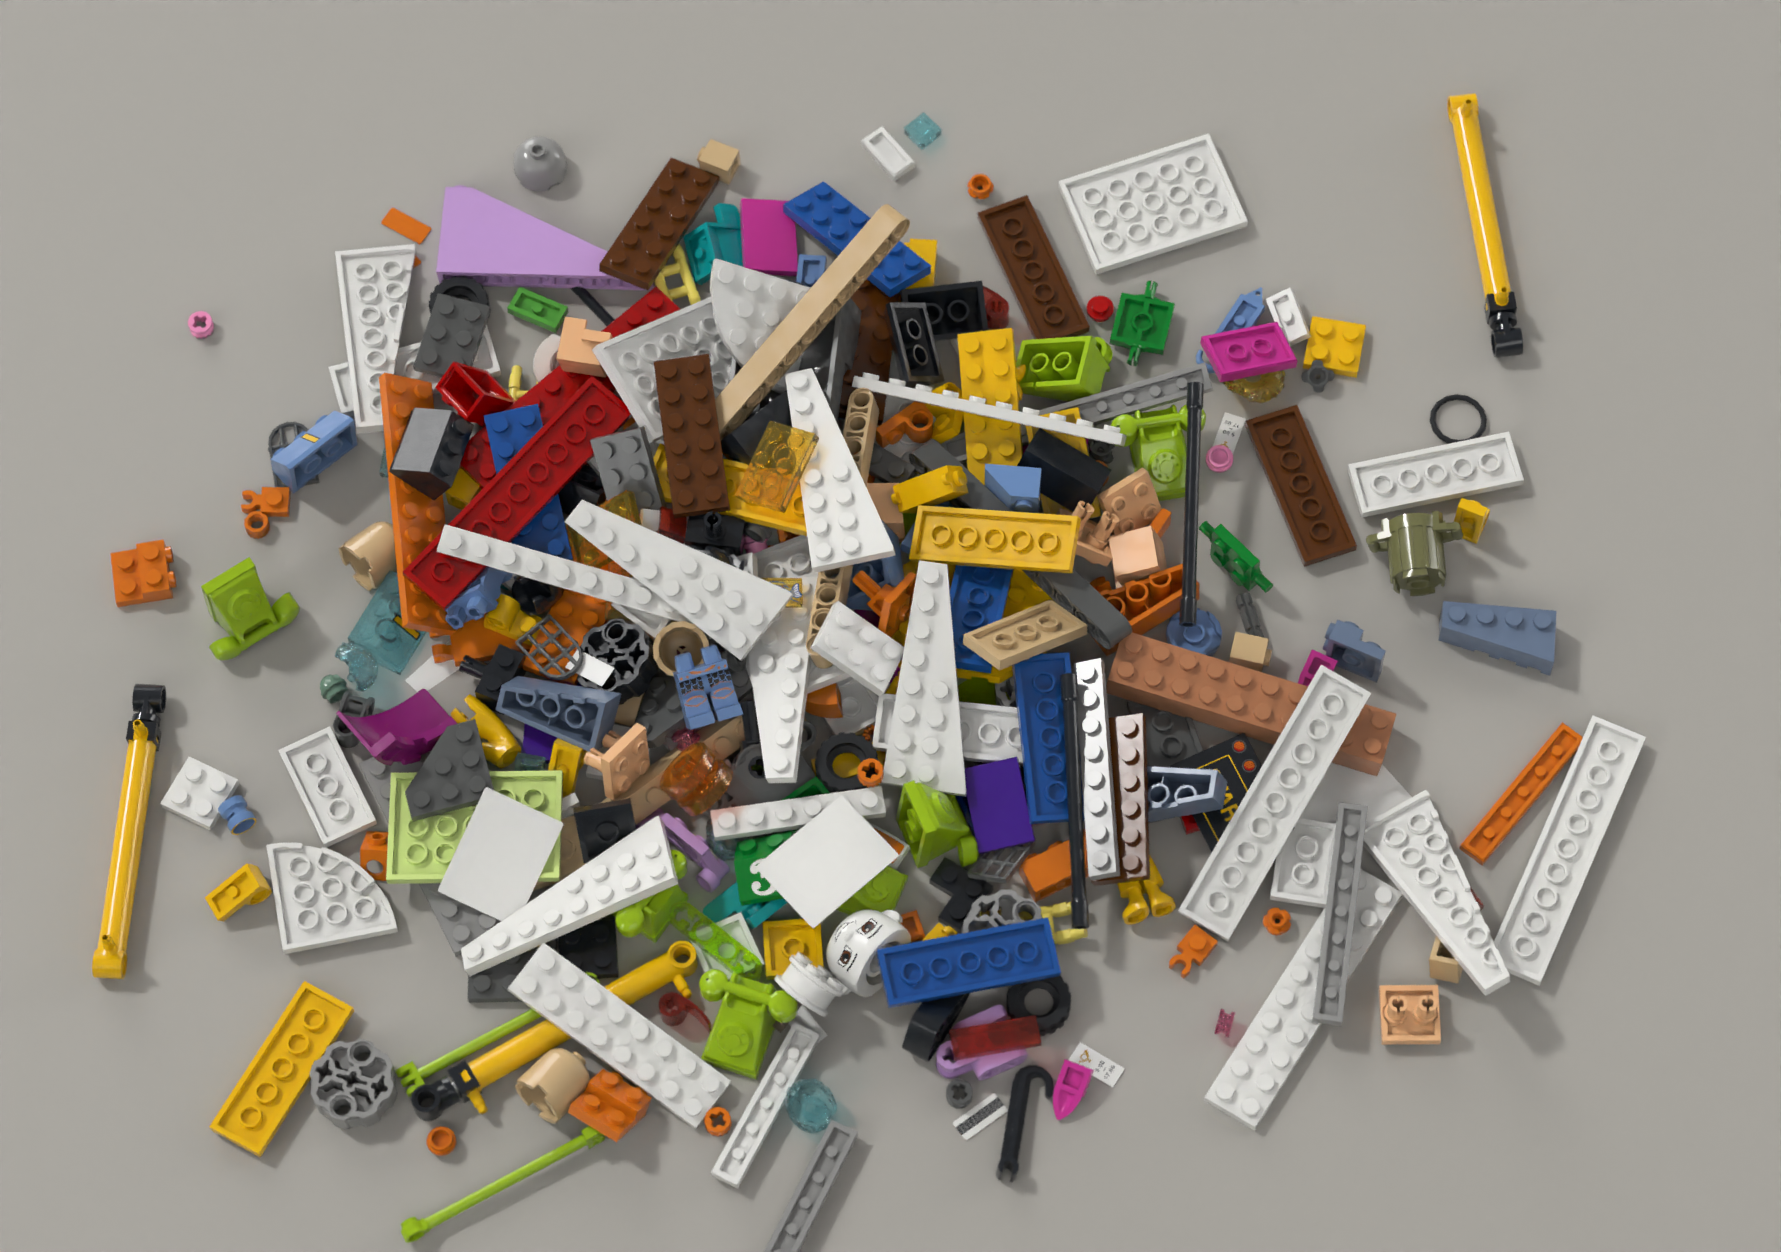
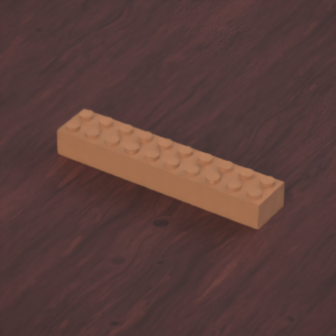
M1131 633L1120 641L1106 684L1107 694L1168 711L1182 717L1186 716L1192 718V720L1237 734L1245 733L1247 737L1275 745L1308 686L1135 633ZM1365 704L1331 763L1377 776L1383 763L1396 713Z

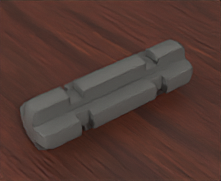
M1246 592L1237 595L1236 603L1241 611L1240 616L1245 632L1249 635L1264 638L1255 606L1252 604L1251 594Z

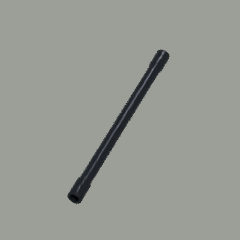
M1190 382L1187 384L1186 408L1188 414L1183 569L1179 625L1184 627L1196 626L1197 619L1196 574L1201 414L1204 395V384L1200 382Z
M1065 673L1060 675L1064 719L1070 846L1071 920L1073 929L1089 928V909L1086 898L1077 710L1078 680L1077 674Z

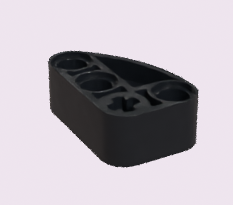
M970 993L922 1002L911 1018L902 1049L929 1062L957 1020Z

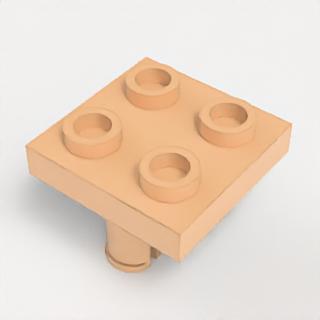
M1143 467L1097 495L1100 509L1103 512H1110L1108 518L1112 513L1119 518V523L1115 526L1111 535L1147 526L1162 509L1150 475Z
M1084 501L1078 502L1073 513L1060 508L1056 515L1078 516L1081 519L1075 554L1084 557L1090 563L1101 564L1107 567L1112 560L1109 536L1119 523V518L1113 513L1108 518L1110 512L1104 511L1098 523L1091 521L1089 518L1093 514L1094 508L1089 503L1083 508L1085 505Z
M638 723L623 736L610 730L602 740V745L605 748H609V750L603 754L597 749L591 748L590 752L588 751L584 757L586 765H590L602 773L605 796L613 801L622 793H625L631 784L640 775H644L650 767L646 727Z
M1438 985L1379 986L1381 1045L1441 1043Z

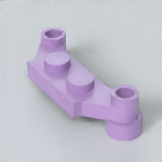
M660 808L636 825V829H638L654 817L660 816L664 822L668 840L703 869L696 876V880L703 889L710 893L720 885V880L730 871V868L723 860H716L709 850L707 841L703 837L692 834L680 818H673L668 813L665 814Z

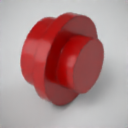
M1095 296L1087 303V314L1096 322H1104L1113 314L1114 305L1108 297Z

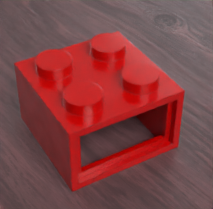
M454 361L435 387L443 395L441 399L447 405L454 407L458 415L470 423H477L483 428L486 426L484 415L502 412L515 402L513 397L488 371Z

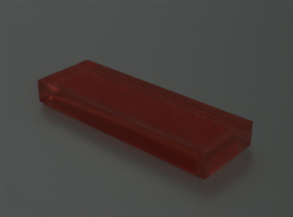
M1036 1015L949 1030L954 1061L1038 1047L1042 1043Z

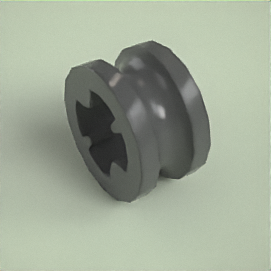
M962 1079L951 1081L946 1088L947 1102L956 1109L967 1107L972 1100L971 1085ZM959 1088L964 1089L965 1098L962 1099L960 1097V1100L954 1099L953 1090L957 1089L959 1091Z

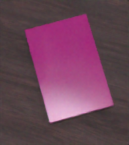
M741 198L740 218L743 267L768 275L797 276L795 221L783 213V204L788 201Z
M1278 322L1202 336L1200 341L1220 383L1296 368L1298 362Z

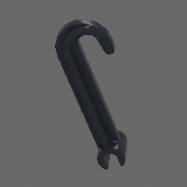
M1028 1065L1021 1068L1015 1074L1001 1156L996 1169L998 1180L1001 1179L1003 1169H1009L1011 1171L1010 1182H1013L1019 1170L1018 1158L1031 1080L1041 1078L1045 1083V1098L1050 1099L1052 1097L1053 1079L1050 1073L1040 1066Z

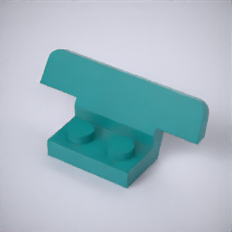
M718 203L713 206L717 223L705 222L683 237L694 282L703 285L710 280L714 259H720L743 267L741 218L738 208L732 204Z
M735 882L703 908V916L708 924L712 925L724 920L733 912L735 914L741 912L749 930H751L788 902L785 899H778L742 906L739 899L737 882Z

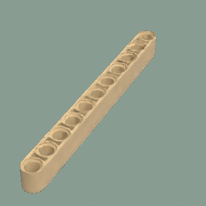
M889 204L881 206L717 396L715 402L721 440L746 420L905 235L910 226L909 219Z
M858 388L849 397L843 437L867 487L879 408L869 389ZM853 565L818 572L806 649L814 665L821 669L829 668L833 664L813 651L811 646L832 605L839 601L846 606Z

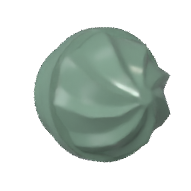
M337 674L325 676L320 682L321 696L323 699H327L329 703L340 701L348 690L346 687L347 682Z

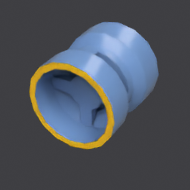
M241 795L225 800L218 808L221 817L228 821V829L233 835H239L248 831L257 821L254 814L247 810V802Z

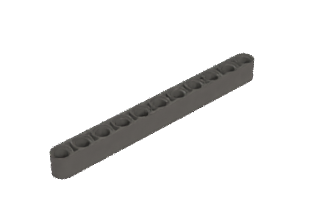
M930 439L909 454L911 465L916 467V471L920 475L946 465L962 466L967 477L968 493L949 500L955 508L1011 511L935 439ZM1074 569L1072 573L1022 570L1058 605L1087 624V632L1104 648H1112L1132 633L1128 620Z

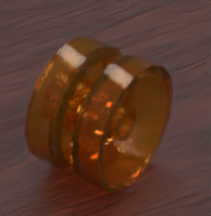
M702 742L690 745L677 755L664 771L659 784L660 789L670 799L677 800L678 806L689 816L702 814L712 807L727 790L733 777L732 769L722 759H715L714 752Z

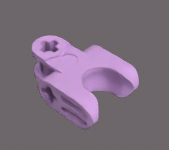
M993 1006L960 1021L953 1027L957 1038L943 1043L937 1050L936 1067L941 1076L952 1079L974 1070L978 1080H986L1014 1068L1026 1060L1028 1053L1022 1045L1013 1044L1005 1048L993 1045L988 1038L991 1031L1004 1024L1007 1017V1011L1004 1006ZM950 1057L952 1060H956V1062L951 1063V1061L946 1060V1058Z

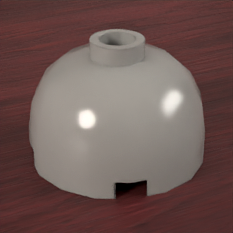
M533 137L523 142L516 150L513 168L517 179L520 180L521 185L533 191L550 190V186L556 183L560 184L567 173V161L561 146L554 140L546 137Z

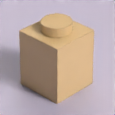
M710 139L707 146L700 149L697 162H699L700 169L718 175L719 181L730 184L741 164L740 152L736 148Z
M1235 632L1229 662L1262 672L1263 666H1269L1272 650L1267 649L1269 639Z
M1436 936L1429 957L1430 978L1459 984L1463 968Z

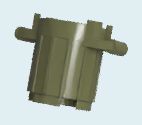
M1432 511V514L1408 513L1388 520V518L1382 519V532L1370 534L1366 537V543L1371 552L1388 551L1390 582L1393 584V590L1399 594L1400 589L1410 590V596H1424L1435 593V587L1439 584L1442 587L1445 586L1446 564L1443 543L1462 539L1463 532L1458 522L1446 523L1445 520L1443 521V514L1441 512Z

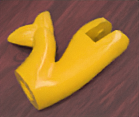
M469 694L464 698V701L476 713L470 720H476L480 738L488 741L481 742L486 760L499 768L509 766L522 751L518 741L491 709L478 698ZM456 707L450 713L457 724L470 721Z

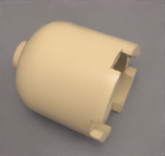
M375 522L339 547V555L343 564L347 566L350 563L356 572L353 578L368 591L378 588L397 572L393 524L389 522Z
M685 621L672 622L662 628L655 637L653 644L654 659L662 671L674 677L673 672L676 671L674 656L678 655L677 650L681 652L680 654H683L685 651L690 652L693 664L696 666L704 663L700 649L709 646V641L704 632L695 624Z
M551 1049L517 1080L518 1084L515 1086V1089L527 1106L533 1103L542 1111L539 1117L549 1123L556 1124L568 1112L571 1103L586 1090L590 1081L588 1070L585 1067L586 1061L575 1051L571 1053L565 1049Z

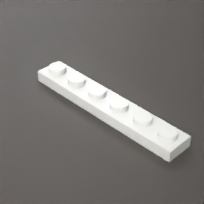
M878 786L710 810L714 841L801 829L839 796H843L865 820L886 817L882 787Z
M796 1022L793 1023L712 1169L711 1175L738 1189L819 1042L820 1034Z

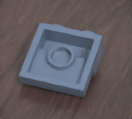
M1338 619L1336 624L1330 623L1325 634L1326 641L1323 646L1326 656L1337 660V667L1377 683L1381 675L1386 650H1383L1374 642L1362 641L1364 630L1360 629L1355 623L1349 621L1342 622Z

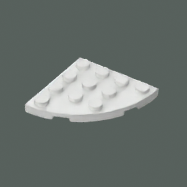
M714 259L710 277V294L714 311L713 318L724 345L742 368L809 291L810 287L720 259ZM803 353L785 374L799 370ZM785 374L771 390L780 394L787 390Z
M302 843L266 845L284 954L398 932L393 911L384 893L375 880L351 859L324 847L304 846Z

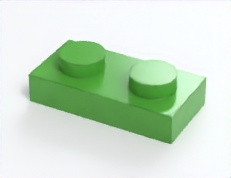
M522 287L518 288L507 307L509 314L554 333H557L569 312L568 306Z

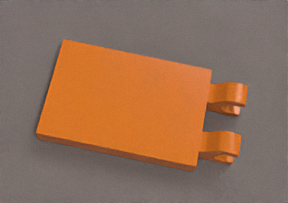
M487 613L484 614V617L478 620L472 619L465 622L463 627L456 629V632L450 636L451 645H432L435 663L454 660L456 667L460 666L461 661L466 662L463 660L465 655H469L482 662L491 660L499 644L518 652H523L515 644L516 640L484 627V619ZM429 632L430 638L444 636L443 634ZM522 643V647L529 653L532 646Z

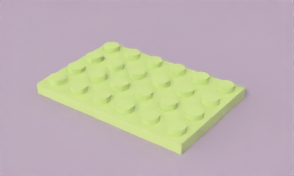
M562 770L489 771L494 791L562 822ZM417 772L391 773L387 884L441 883L477 805L413 822L405 791ZM562 829L537 882H560Z

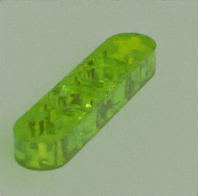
M678 901L671 906L669 920L674 928L732 974L737 973L744 978L754 981L760 979L762 963L756 955L690 903ZM686 909L688 911L687 917L694 923L691 931L687 930L690 927V923L685 919L676 920L677 910L683 912ZM701 926H708L712 929L713 935L708 940H701L696 936L697 929ZM731 944L735 948L734 955L730 958L721 957L718 952L720 946ZM740 953L744 954L741 957V961L746 965L755 964V974L749 972L745 975L744 967L739 962H737L735 967L732 965L738 960Z

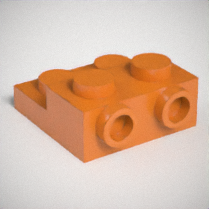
M164 539L136 544L137 549L110 553L115 599L118 607L173 598L172 588L177 587L175 573L170 571L169 563L174 562L171 546L166 547Z
M602 1069L588 1082L586 1090L571 1103L568 1113L617 1143L646 1115L652 1098L641 1088L633 1087L624 1082L622 1076L617 1072L610 1073Z

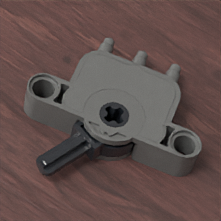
M754 700L741 703L745 741L739 742L740 751L733 759L731 773L726 774L702 792L697 799V807L703 815L710 816L711 809L706 806L705 801L708 795H713L718 800V807L715 810L728 808L729 806L738 807L780 801L815 777L813 770L800 754L796 783H768L765 778ZM804 721L803 725L808 737L805 742H801L800 752L810 746L817 736L815 726L808 721ZM757 764L762 766L763 769L757 774V771L751 770V766ZM777 833L764 834V836H772Z

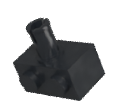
M713 511L703 515L689 516L684 540L685 545H695L698 550H705L706 546H713L723 550L729 556L732 554L737 557L741 556L746 537V521L734 516L721 515L718 512L713 514Z
M499 644L488 664L465 655L463 660L466 662L461 661L459 671L481 679L475 690L476 698L492 711L504 715L496 711L501 685L517 676L524 677L526 670H523V663L526 657L521 652Z

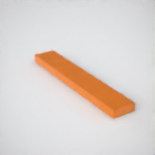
M1562 722L1463 841L1459 849L1483 866L1574 756L1583 737Z

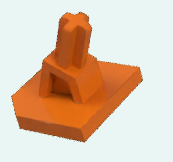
M861 570L854 576L852 581L871 599L867 605L880 616L878 629L892 638L900 629V624L906 622L910 616L916 574L910 572L896 588L888 584L881 588Z

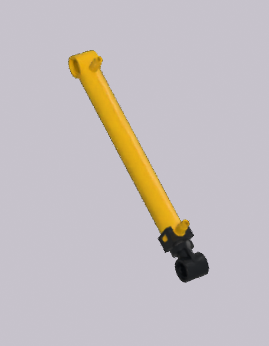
M1475 93L1448 96V117L1453 125L1484 290L1486 321L1492 329L1491 347L1493 356L1522 355V332L1520 328H1513L1517 324V305L1514 291L1511 292L1478 120L1477 96Z
M135 684L133 689V711L139 713L133 714L132 721L128 722L126 735L128 749L98 948L94 951L92 961V974L94 978L124 979L126 975V950L155 753L159 751L161 731L159 729L161 719L156 713H163L166 706V687L164 685Z
M687 941L674 942L667 952L609 983L604 988L630 1006L673 981L679 993L685 999H688L692 996V992L684 978L695 973L698 967L695 947ZM681 955H687L690 957V959L685 963H678L675 961L676 958ZM545 1019L468 1063L464 1060L449 1068L447 1071L452 1082L445 1075L431 1084L419 1085L411 1094V1102L415 1113L422 1120H434L441 1115L444 1109L460 1101L458 1092L464 1103L471 1100L479 1113L484 1114L488 1108L481 1095L482 1088L566 1042L571 1037ZM425 1098L434 1099L431 1106H420V1103Z

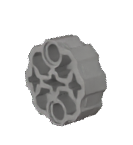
M999 890L996 894L982 895L971 905L970 912L963 922L961 934L1026 922L1018 916V913L1023 911L1030 913L1033 917L1032 920L1042 919L1041 908L1034 900L1025 899L1014 890ZM998 908H1001V916L998 913ZM991 909L989 916L984 914L979 917L980 911L984 913Z
M357 1039L354 1042L338 1041L327 1047L325 1054L320 1059L314 1061L309 1075L312 1088L310 1093L320 1114L332 1120L337 1127L350 1129L353 1126L362 1125L369 1127L381 1120L382 1114L388 1108L393 1107L397 1097L395 1078L397 1075L392 1062L386 1053H382L374 1047L373 1042ZM361 1053L370 1054L366 1061L360 1062L356 1060ZM335 1062L340 1064L341 1069L336 1068ZM366 1098L370 1099L372 1104L368 1105ZM343 1106L351 1108L346 1115L341 1116L337 1114V1111Z

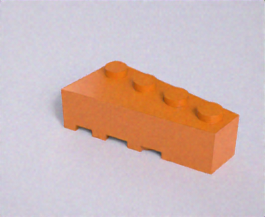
M1183 564L1150 574L1149 578L1137 582L1135 580L1124 583L1123 587L1111 591L1106 589L1099 593L1128 620L1132 633L1143 635L1180 611ZM1196 580V600L1198 601L1200 584ZM1095 640L1106 656L1117 651L1119 643H1117L1112 648L1106 649Z

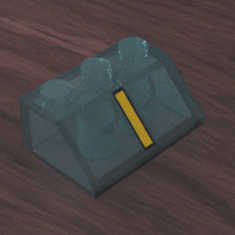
M391 570L388 572L348 636V642L353 653L401 675L425 636L426 631L402 628L398 575L396 572Z

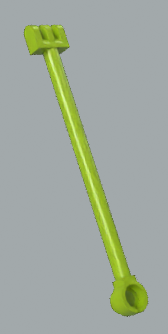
M586 973L588 976H590L592 979H594L596 982L600 984V981L594 973ZM530 1009L419 1069L411 1061L398 1068L395 1073L398 1078L410 1074L400 1082L403 1087H408L415 1083V1085L405 1091L407 1096L411 1097L415 1088L425 1084L423 1079L542 1016L535 1010Z
M588 1126L581 1130L582 1135L435 1214L417 1220L416 1217L406 1219L400 1225L402 1228L400 1232L405 1242L411 1243L420 1239L435 1226L585 1146H588L589 1149L605 1140V1135Z

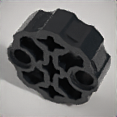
M611 619L600 627H593L583 636V642L580 646L581 650L615 669L603 686L579 674L577 675V680L586 688L621 693L619 705L624 704L633 697H640L650 688L653 676L659 671L653 655V640L638 624H629L623 619Z

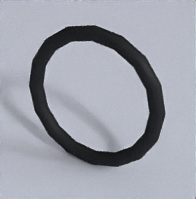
M1459 394L1445 396L1436 402L1431 410L1430 424L1432 430L1439 439L1448 444L1479 438L1486 429L1487 418L1483 407L1469 396ZM1453 400L1466 401L1472 404L1478 410L1481 417V424L1477 433L1463 440L1451 439L1443 435L1437 428L1435 421L1436 413L1440 406Z

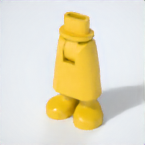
M1150 854L1149 880L1117 883L1121 898L1129 899V903L1122 913L1124 923L1129 925L1142 922L1149 915V908L1143 897L1144 894L1148 895L1150 911L1154 917L1168 915L1176 908L1174 899L1160 890L1164 882Z

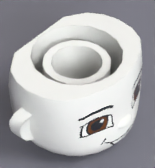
M876 910L857 911L845 918L835 929L829 940L826 956L828 967L834 975V979L844 986L842 989L843 995L849 994L852 991L859 996L869 997L882 989L883 981L876 954L877 949L911 943V935L901 925L903 921L902 916L896 911L886 910L882 913Z

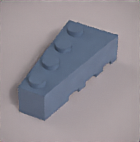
M1443 601L1440 613L1439 641L1473 652L1478 650L1489 654V657L1498 660L1503 658L1516 662L1517 666L1524 668L1528 666L1541 670L1540 673L1551 675L1555 655L1556 611Z
M517 676L501 685L496 711L590 752L591 748L597 750L603 748L602 740L610 730H613L621 693Z
M1147 766L1149 822L1223 809L1227 781L1218 770Z

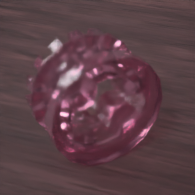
M684 727L682 730L678 729L672 735V741L678 743L677 748L679 751L690 749V745L693 747V743L697 744V741L700 740V735L694 733L695 729L690 730Z
M1221 1009L1215 1034L1218 1035L1222 1032L1225 1034V1037L1229 1038L1235 1012L1227 1014L1225 1009Z

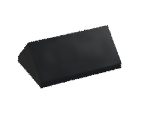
M982 281L901 290V302L926 304L935 341L958 339L957 334L988 331Z
M912 302L887 303L884 309V316L900 380L906 382L905 387L915 389L916 384L928 386L945 381L926 304Z
M787 390L721 440L722 452L757 469L794 440Z
M1041 428L1038 429L1017 465L1041 468L1040 493L1074 512L1079 501L1085 502L1083 508L1087 503L1092 505L1111 472L1110 468Z

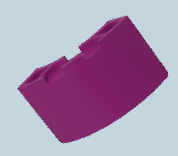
M421 689L401 704L379 714L366 717H352L343 714L341 711L336 712L378 762L389 766L393 762H401L403 765H408L420 761L421 755L434 748L447 726L457 724L426 689Z

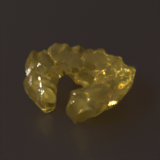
M1281 370L1261 374V379L1257 382H1249L1241 378L1226 381L1223 384L1227 387V390L1241 395L1249 402L1262 404L1276 398L1281 393L1282 388H1285L1284 381L1286 375L1285 371Z

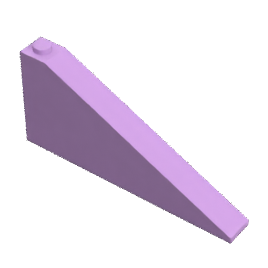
M462 185L445 187L436 269L439 284L453 276H466L469 279H475L482 286L645 290L599 271V264L607 251L474 188H467ZM654 282L649 290H652L655 287Z

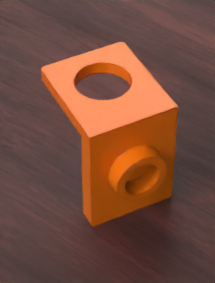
M367 831L360 848V867L377 881H386L388 832ZM371 860L379 861L383 866V870L380 873H372L368 870L367 863Z

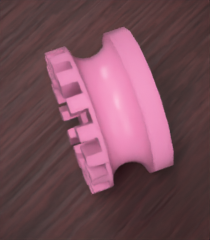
M195 312L188 319V326L194 337L203 339V337L207 338L208 335L210 336L211 332L213 333L214 324L207 312ZM197 321L205 322L206 326L204 328L197 327L196 323Z

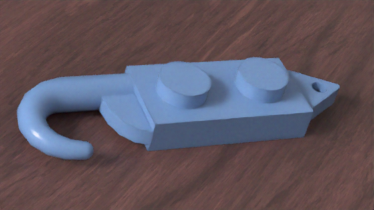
M1262 287L1246 295L1241 293L1216 333L1255 326L1265 310L1262 300ZM1199 350L1196 355L1197 364L1204 363L1202 350ZM1206 364L1208 373H1215L1212 365Z

